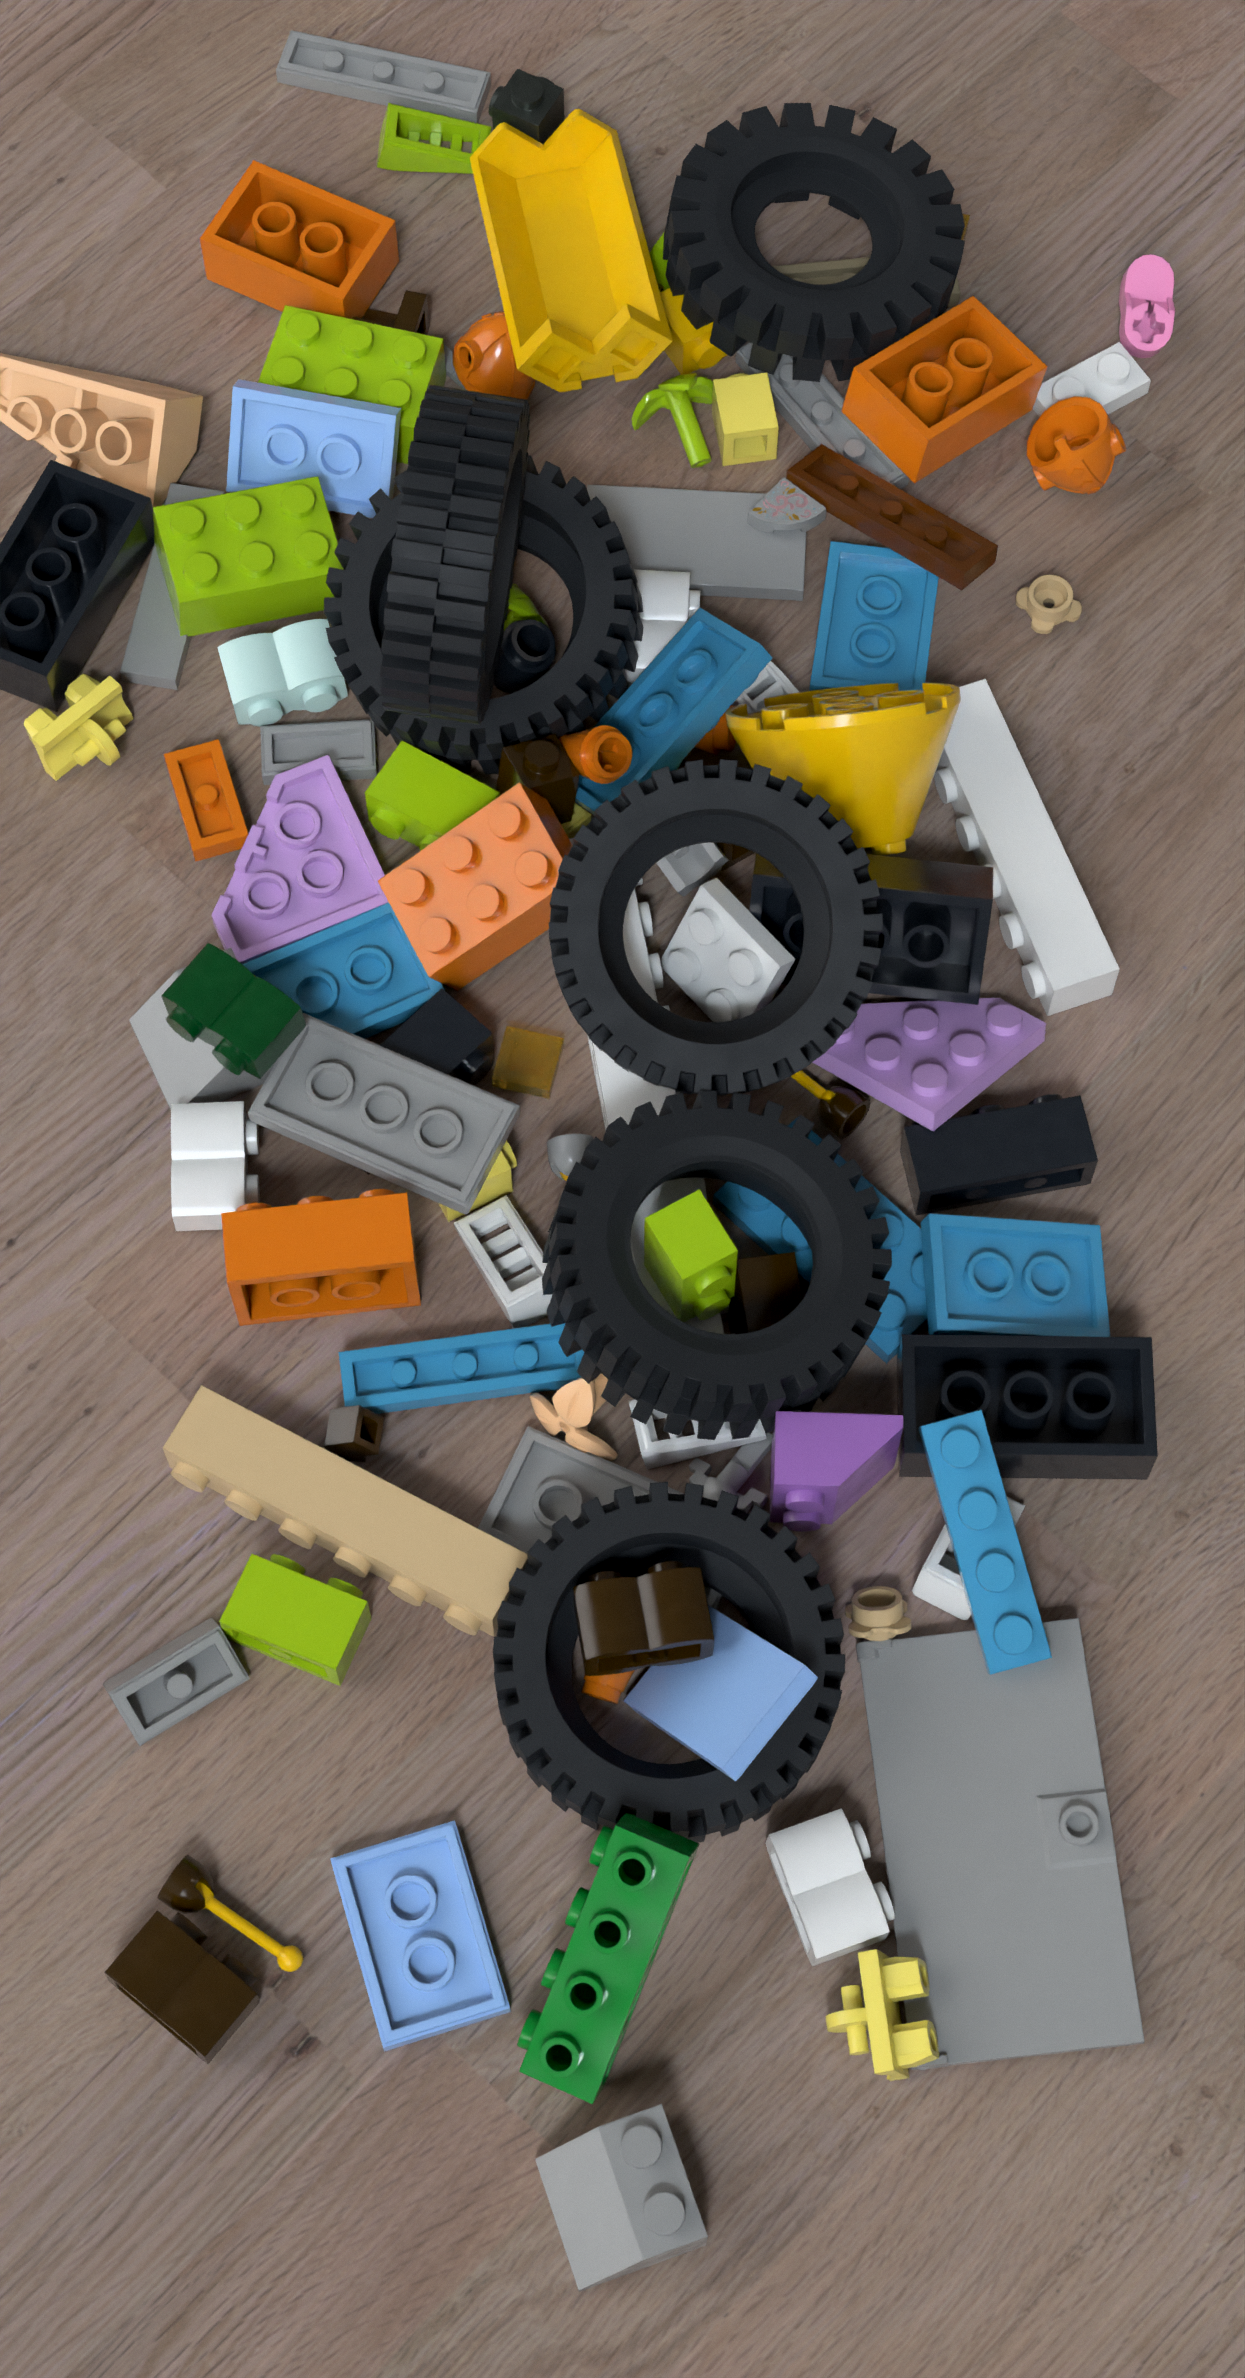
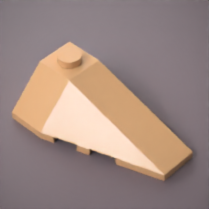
M0 353V421L27 441L35 440L57 456L56 462L151 498L153 507L162 506L167 498L170 483L176 484L197 451L203 396L155 383Z

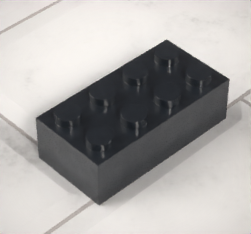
M53 460L49 461L0 543V690L53 711H58L65 699L68 685L79 675L154 545V521L151 498Z
M756 853L749 911L795 958L793 965L781 983L788 985L795 973L802 953L804 940L802 913L796 895L782 873L769 861ZM866 854L870 861L867 866L871 880L876 879L880 897L877 899L878 914H882L883 931L879 934L878 948H881L878 966L874 969L871 979L873 984L869 993L978 1005L993 903L994 867Z
M902 1334L897 1355L898 1415H903V1431L898 1448L899 1477H932L919 1432L920 1426L982 1410L1001 1478L1147 1480L1158 1457L1152 1337Z

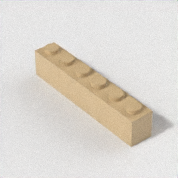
M202 1385L163 1446L169 1466L173 1469L171 1475L184 1486L197 1492H203L208 1487L226 1496L225 1504L241 1516L254 1521L260 1515L281 1525L278 1529L279 1532L291 1542L306 1549H311L315 1543L335 1554L333 1560L346 1571L363 1578L367 1576L368 1572L373 1573L390 1582L388 1589L398 1598L414 1606H421L423 1601L445 1611L443 1618L449 1624L467 1634L476 1635L478 1630H481L493 1637L496 1636L498 1631L497 1617L501 1602H506L508 1599L509 1582L516 1569L519 1568L523 1571L528 1563L527 1554Z

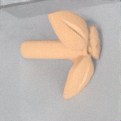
M602 1373L589 1384L581 1377L561 1387L552 1398L554 1406L539 1393H533L529 1396L539 1422L551 1436H555L562 1430L566 1433V1443L584 1453H592L608 1461H613L617 1458L618 1454L611 1446L588 1432V1424L591 1422L594 1413L606 1402L601 1395L608 1379Z

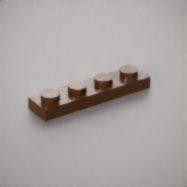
M823 444L787 470L786 479L826 508V512L961 591L996 562L998 545Z

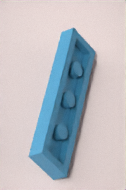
M564 1323L551 1327V1324L338 1353L345 1407L360 1405L376 1414L557 1390L569 1382L581 1378L577 1369L584 1351L581 1349L566 1357L558 1343L566 1324Z
M982 1410L920 1426V1436L987 1673L991 1675L1052 1658Z

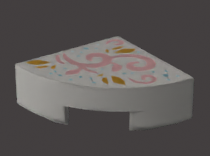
M783 477L748 512L747 524L766 533H774V530L800 529L801 532L808 531L825 520L826 508Z

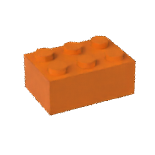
M255 160L252 161L200 237L208 280L283 312L285 305L349 319L353 317L362 318L399 262L395 220Z
M972 296L855 366L841 412L915 484L1033 409L1048 366L979 300Z
M519 782L379 879L378 883L427 975L458 991L549 929L550 901L553 887H556L558 880V869L564 855H568L573 845L548 800Z
M373 1189L363 1192L359 1195V1198L333 1200L327 1196H311L300 1200L297 1205L272 1207L266 1203H249L238 1207L235 1212L221 1213L227 1284L239 1326L421 1306L414 1235L407 1192L395 1194V1192L388 1189Z

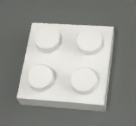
M715 878L700 886L660 962L661 968L713 1022H727L749 1016L767 1006L772 1001L793 965L795 958L720 880Z

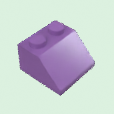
M776 1411L771 1446L769 1522L783 1523V1527L786 1526L789 1530L800 1532L817 1530L821 1527V1524H833L894 1468L903 1431V1415Z

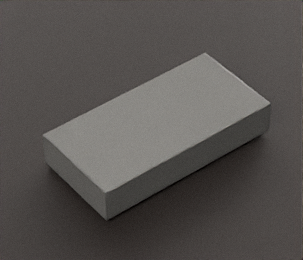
M372 719L260 726L261 765L264 785H271L277 774L329 755L340 780L375 779L377 776L375 724Z

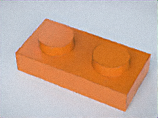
M219 739L165 753L166 766L195 862L242 849L248 836V831Z

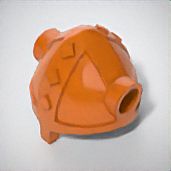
M504 311L495 312L493 315L490 313L481 316L482 319L471 325L464 336L460 337L454 346L452 363L458 379L468 391L528 400L533 392L535 379L517 370Z
M1074 396L1052 405L1042 413L1033 425L1027 440V457L1033 467L1035 477L1044 491L1055 486L1074 493L1088 495L1096 493L1106 483L1112 471L1115 457L1127 450L1118 427L1114 423L1112 424L1103 406L1088 397Z

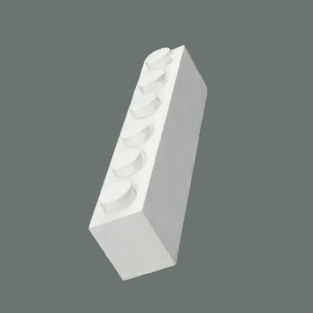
M986 679L959 687L961 701L934 775L935 785L944 804L951 803L958 817L956 819V831L963 849L966 852L973 851L979 866L994 867L993 899H995L1002 915L999 918L1000 930L1008 948H1017L1024 965L1021 968L1025 988L1032 999L1039 997L1047 1016L1110 996L1115 987L1119 966Z

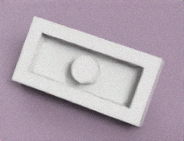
M1118 342L1043 382L1033 410L1040 417L1045 410L1058 401L1076 396L1095 400L1103 406L1107 414H1110L1147 394L1151 380L1123 345Z

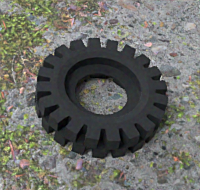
M784 103L779 126L767 106L743 112L739 130L726 120L709 131L705 147L695 144L683 160L680 176L676 175L663 245V260H668L665 276L673 296L684 294L681 311L697 330L714 322L710 343L730 357L747 341L753 343L748 366L774 375L783 354L793 356L792 380L820 382L825 360H831L839 382L850 380L855 366L944 314L949 304L961 264L965 244L961 237L965 224L961 204H951L955 189L943 169L926 174L931 155L913 139L891 153L897 132L896 128L873 117L861 136L851 133L856 111L829 105L825 126H815L811 103ZM810 193L829 196L828 205L857 220L860 217L864 220L872 237L871 257L860 272L838 283L809 284L789 278L773 268L763 257L757 246L755 225L763 210L773 202L808 201Z

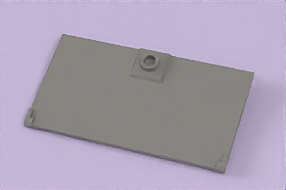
M1079 1618L1042 1622L1052 1658L991 1675L987 1673L976 1630L895 1640L888 1639L885 1641H865L856 1644L857 1660L861 1668L890 1899L895 1913L893 1922L898 1957H918L925 1961L930 1987L929 1996L904 2000L906 2023L923 2020L933 2022L940 2055L936 2060L917 2067H911V2070L922 2071L952 2065L1144 2044L1145 2042Z

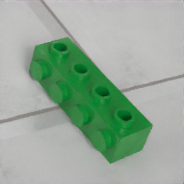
M626 1813L619 1820L614 1829L603 1826L589 1859L590 1864L599 1867L590 1890L583 1887L578 1889L565 1920L566 1925L575 1928L566 1951L559 1948L555 1949L541 1981V1986L551 1989L542 2012L532 2009L521 2031L517 2046L527 2050L519 2072L588 2103L593 2104L606 2084L699 1848V1843L629 1813Z

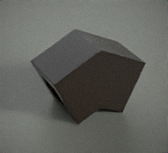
M360 1405L330 1409L324 1444L325 1449L348 1461L366 1462V1456L379 1455L384 1417Z

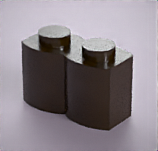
M669 1561L650 1567L647 1570V1574L640 1577H622L621 1573L616 1571L598 1572L586 1577L584 1584L573 1587V1607L585 1676L619 1674L647 1666L683 1664L705 1659L713 1655L714 1635L701 1568L685 1567V1564L682 1562Z
M156 1911L104 1973L109 1982L162 2025L190 2051L209 2064L260 2003L258 1994L251 1988L257 1981V1978L230 1954H227L220 1962L203 1949L201 1945L207 1939V1936L181 1913L177 1912L172 1920H169L162 1913Z

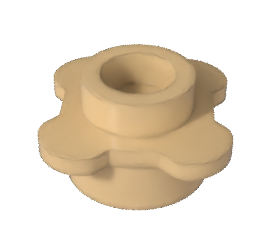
M1057 575L1038 577L1031 583L1029 588H1021L1016 595V605L1026 610L1032 619L1031 628L1039 634H1048L1052 632L1055 625L1064 621L1075 622L1081 616L1082 606L1079 601L1073 600L1071 585ZM1044 603H1052L1054 606L1047 608L1044 606Z
M872 1586L863 1588L852 1596V1603L845 1608L846 1617L852 1619V1622L848 1625L849 1633L854 1637L865 1638L870 1641H885L895 1637L897 1634L906 1633L911 1629V1619L904 1616V1613L908 1611L907 1602L902 1600V1595L898 1590L891 1587Z

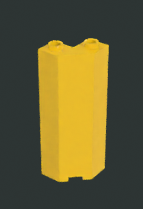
M581 109L573 110L544 144L505 122L498 124L471 155L470 163L517 370L560 393L582 389L581 381L614 375L615 382L637 379L673 340L617 130Z

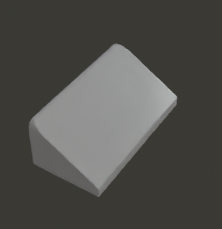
M209 1618L103 1683V1686L138 1745L141 1746L250 1678L220 1626L213 1618Z

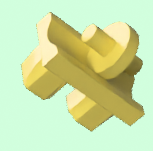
M82 674L68 685L65 697L70 708L57 717L48 708H39L25 719L24 727L37 750L46 773L54 780L60 779L77 764L84 766L95 756L109 766L120 758L114 741L126 732L124 726L133 720V716L122 698L121 693L123 690L121 685L111 676L100 683L87 674Z
M878 1949L858 1952L865 2008H863L860 1985L842 1987L841 1995L844 2010L825 2016L827 2030L834 2033L847 2032L850 2055L869 2053L866 2030H868L874 2073L877 2075H887V2080L889 2081L909 2078L908 2068L938 2059L940 2056L933 2022L929 2020L905 2024L901 2022L899 2001L929 1996L930 1987L926 1963L918 1957L890 1958Z

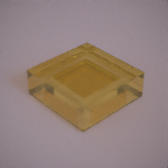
M506 1026L492 1076V1086L550 1099L564 1050V1038Z

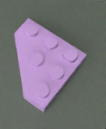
M329 755L275 775L266 794L267 801L256 825H252L234 864L235 871L224 895H220L214 908L212 920L225 950L232 948L237 961L242 965L388 903L378 883V880L384 877L385 874Z
M979 998L978 1005L937 1000L861 1004L857 1011L858 1015L849 1028L842 1033L836 1040L837 1042L828 1051L813 1061V1063L931 1131H935L1044 1042L1046 1023L1001 998Z

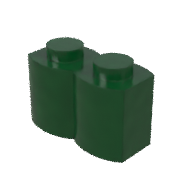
M210 943L206 944L161 995L169 1014L166 1017L169 1026L189 1042H194L199 1038L214 1046L215 1048L212 1050L214 1057L226 1069L236 1075L246 1071L261 1079L306 1027L302 1009L298 1004L269 982L252 974L232 956Z

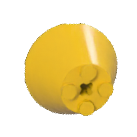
M925 682L922 683L923 690L899 691L898 683L827 688L764 698L765 708L750 714L747 712V704H740L726 711V721L728 728L752 769L755 764L771 768L770 775L784 781L787 776H790L803 783L802 791L813 798L817 794L820 795L831 805L828 811L838 821L842 818L853 830L850 837L857 848L871 847L873 855H890L906 851V839L914 834L957 713L961 696L958 686L944 683Z

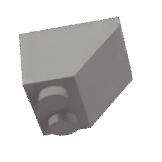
M232 948L224 950V952L236 959ZM186 967L175 971L129 1019L170 1110L171 1104L209 1103L227 1100L264 1084L274 1066L273 1064L261 1079L246 1071L236 1075L226 1069L212 1054L214 1046L199 1038L194 1042H189L169 1026L166 1021V1017L169 1014L161 995Z
M662 2104L596 2127L535 2159L579 2292L706 2246L708 2235Z

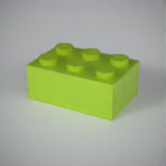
M285 305L258 383L401 408L396 462L408 464L410 443L414 441V427L416 419L419 417L422 399H425V392L427 388L429 389L430 385L444 387L446 381L444 339Z
M318 476L153 507L154 543L180 636L188 635L190 637L323 611L324 598L334 597L326 584L329 567L343 570V567L334 553L338 542Z

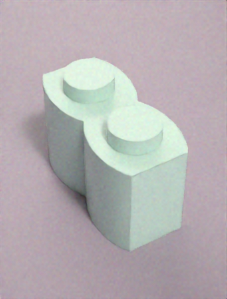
M312 619L297 622L273 633L246 635L217 647L238 724H252L258 727L268 726L276 723L283 715L293 710H307L309 712L326 711L336 705L337 701L348 696L345 679L334 659L336 654L328 642L326 628L330 627L328 619Z

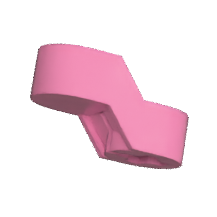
M1143 255L1135 259L1124 273L1120 285V342L1131 356L1137 358H1150L1158 354L1170 340L1173 331L1175 316L1173 303L1174 272L1166 260L1156 255Z

